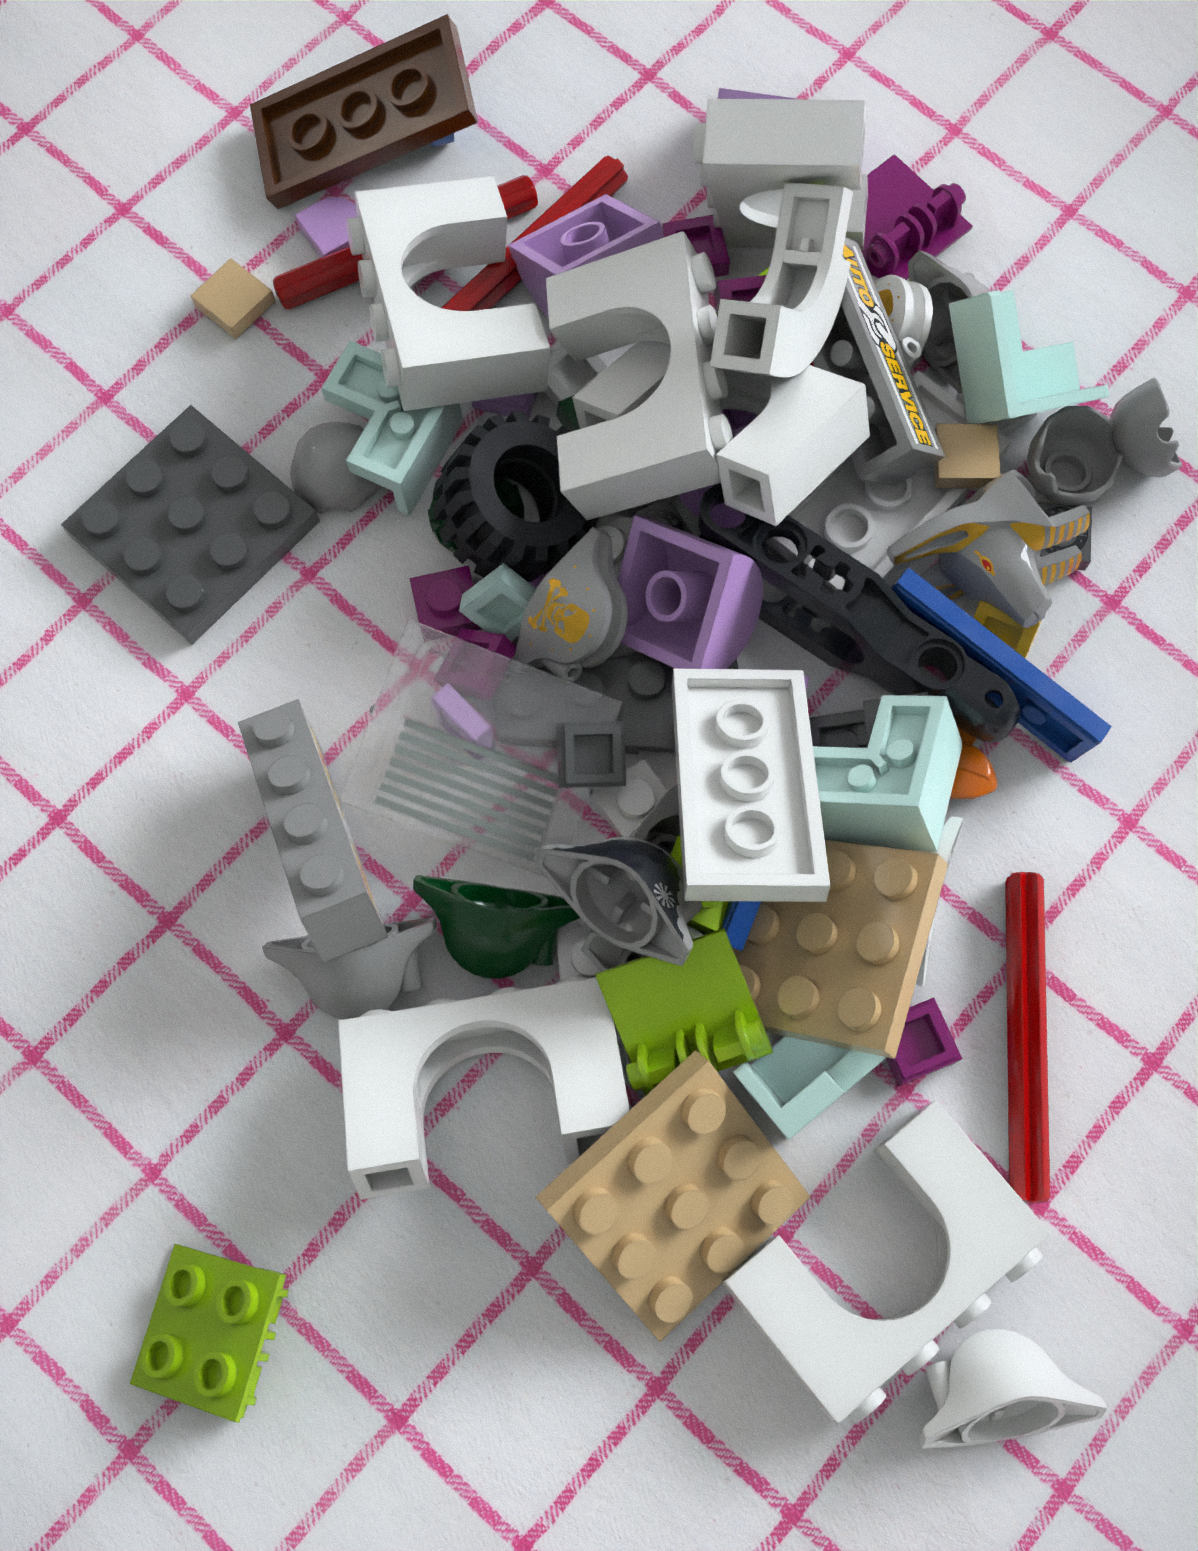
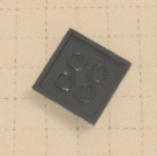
M190 405L69 516L61 526L75 542L193 645L320 522V519L313 507Z

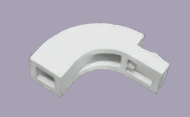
M784 182L774 249L765 281L757 295L750 302L720 299L710 367L788 378L801 373L815 359L832 329L848 278L851 262L843 259L842 253L853 191L844 186Z

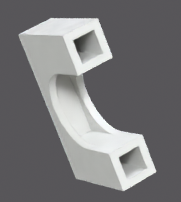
M708 99L706 123H696L693 156L694 163L701 164L702 187H707L708 208H713L714 227L722 228L727 248L774 249L784 182L844 186L853 191L845 237L858 242L861 251L864 250L868 201L867 173H862L866 131L865 100Z
M494 176L355 192L356 217L347 218L350 250L352 255L362 254L363 260L358 261V274L362 295L364 298H374L375 304L369 305L373 337L375 342L385 341L387 349L381 350L385 382L387 387L397 386L403 410L409 411L547 391L550 345L536 303L477 311H454L434 306L421 299L410 289L418 280L436 271L505 262L507 214Z
M682 231L546 278L549 330L575 362L637 342L656 341L671 345L670 361L666 374L655 392L643 404L618 418L557 436L561 493L586 520L721 483L716 454L733 439V434L728 419L721 411L720 398L727 397L728 395L724 370L710 367L717 314L713 306L709 305L708 292L716 289V281L707 254L705 252L697 254L686 234Z
M656 341L637 342L576 393L572 399L580 429L618 418L643 404L655 392L666 374L670 361L671 345ZM811 365L801 373L788 378L724 370L728 395L727 397L720 398L721 410H743L758 415L727 446H724L716 454L725 505L777 526L870 437L865 384Z
M573 976L562 979L554 985L524 990L516 987H507L496 990L488 996L458 1001L450 998H441L430 1001L422 1007L392 1012L376 1009L370 1010L360 1017L338 1020L347 1168L360 1200L430 1188L423 1120L427 1098L435 1083L447 1070L457 1063L476 1055L486 1053L515 1055L531 1062L546 1075L555 1091L567 1164H572L630 1111L614 1020L596 977L588 979L582 976Z
M937 1100L924 1106L874 1149L924 1209L932 1224L936 1238L937 1259L933 1277L926 1291L912 1306L899 1314L883 1319H866L848 1312L827 1295L779 1235L767 1241L722 1281L726 1290L827 1417L837 1424H840L847 1416L856 1424L872 1413L886 1398V1394L880 1387L900 1369L909 1376L923 1367L939 1350L933 1339L952 1322L961 1329L981 1315L991 1304V1300L985 1292L1004 1275L1010 1282H1014L1032 1269L1043 1257L1036 1247L1051 1234Z

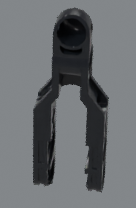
M721 483L713 485L704 493L699 508L698 527L701 532L699 537L750 557L758 565L762 578L787 594L786 597L777 602H767L762 599L759 614L760 620L829 666L869 678L893 695L928 692L929 696H946L957 727L981 741L998 742L1010 735L1019 722L1021 713L1017 699L1008 683L968 657L964 649L955 640L912 613L878 573L789 515L777 526H774L744 513L745 520L739 526L733 528L720 527L711 520L709 513L717 504L725 503ZM773 537L787 538L795 544L798 555L792 561L784 563L770 554L768 549L763 546V543ZM815 559L813 570L808 568L806 575H802L801 573L809 562ZM835 575H838L845 580L842 590L836 589L832 592L822 585L824 580L830 581ZM798 602L803 605L802 609L797 607L794 617L787 615ZM812 617H822L831 623V628L824 627L819 633L813 631L810 628ZM933 666L938 668L945 675L947 681L943 683L929 681L921 674L919 667ZM990 692L998 693L1001 696L1002 705L998 707L986 694Z

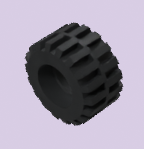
M511 412L506 420H504L501 414L488 418L482 427L477 425L447 460L441 469L442 475L435 482L433 494L440 498L433 505L434 519L444 520L445 522L439 534L444 544L453 541L458 547L453 556L461 564L470 559L476 564L473 573L483 578L504 563L527 582H531L541 574L552 570L592 527L596 528L600 517L586 520L561 493L557 436L569 433L570 431L562 425L557 431L549 427L550 418L537 414L532 421H528L525 412ZM494 477L509 478L524 486L533 496L538 506L540 522L526 521L512 514L502 504L496 493Z

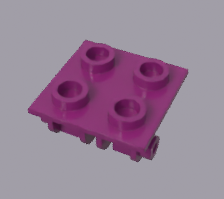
M895 154L867 174L868 201L864 250L861 252L872 276L881 278L886 275H896L907 281L909 279L908 262L919 250L937 257L972 230L973 225L961 215L962 204L966 201V195L958 184L951 183L949 186L941 184L933 190Z

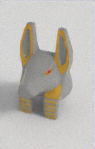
M1010 470L980 488L962 505L926 521L888 547L887 554L890 561L894 565L939 553V561L919 576L950 600L968 594L974 599L989 603L1006 613L1022 627L1029 628L1045 618L1046 611L1052 604L1051 597L1044 586L1076 571L1082 559V552L1076 545L1040 557L1041 550L1070 540L1085 532L1090 523V512L1085 505H1081L1048 517L1035 501V488L1017 470Z

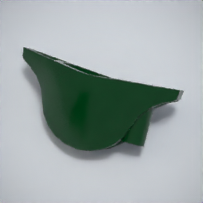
M416 875L413 879L414 892L433 909L440 921L445 945L452 958L463 969L483 978L501 979L510 977L525 970L531 963L543 966L553 965L559 928L571 921L580 919L566 900L560 896Z

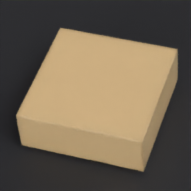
M231 258L190 295L195 307L235 339L276 302L270 288Z
M936 423L934 430L946 457L934 463L935 488L980 489L1000 476L998 424Z

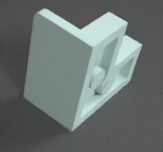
M1014 290L1005 292L991 291L949 303L967 424H980L1010 419L1109 397L1108 385L1080 389L1073 341L1023 351Z
M350 340L321 388L325 401L369 419L368 424L346 459L349 472L392 490L398 511L411 515L463 423L460 403L404 411L397 386L387 387L381 353Z
M882 695L868 748L813 746L825 840L904 850L937 852L962 750V739L946 696Z
M784 1036L772 1046V1054L760 1057L752 1064L743 1063L733 1073L786 1138L790 1140L887 1057Z

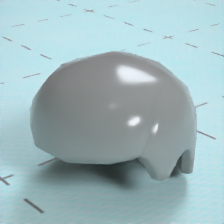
M1152 378L1134 388L1115 404L1110 415V419L1114 423L1112 440L1116 451L1123 454L1122 460L1136 472L1148 477H1166L1182 467V463L1176 454L1179 442L1169 441L1173 435V429L1171 427H1160L1162 422L1169 416L1170 410L1156 378Z
M1065 406L1047 417L1030 442L1027 455L1028 470L1040 494L1045 495L1048 500L1064 506L1089 505L1111 489L1119 470L1118 466L1122 462L1123 454L1117 452L1113 444L1112 431L1114 423L1109 417L1089 406Z
M345 422L322 423L310 428L297 443L290 470L294 492L317 512L321 513L326 508H343L352 512L359 504L364 503L378 491L380 485L349 472L346 462L364 430L359 425Z

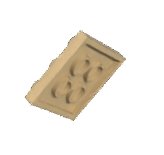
M825 840L830 879L827 901H761L743 950L740 951L733 948V951L766 1032L895 1059L948 863L936 853Z
M695 1050L535 1198L660 1342L810 1198V1195L709 1060Z

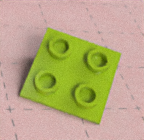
M725 928L692 939L693 947L683 966L644 956L595 973L596 980L631 1061L630 1064L626 1065V1070L634 1091L642 1089L646 1096L695 1050L709 1060L717 1072L773 1053L772 1046Z
M174 1244L130 1384L227 1420L240 1423L241 1418L245 1416L247 1406H254L256 1404L257 1397L254 1396L262 1370V1366L257 1365L258 1361L268 1362L270 1354L261 1350L265 1339L275 1340L276 1332L268 1330L269 1323H276L283 1297H288L289 1290L283 1288L287 1275L265 1268L259 1269Z

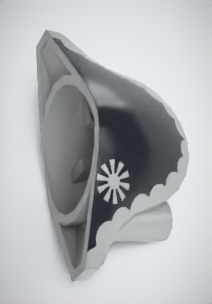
M612 837L592 844L582 845L549 844L540 849L536 866L593 931L623 949L679 966L684 965L693 947V941L686 924L701 910L702 904L701 901L684 900L683 869L670 854L653 843L631 837Z

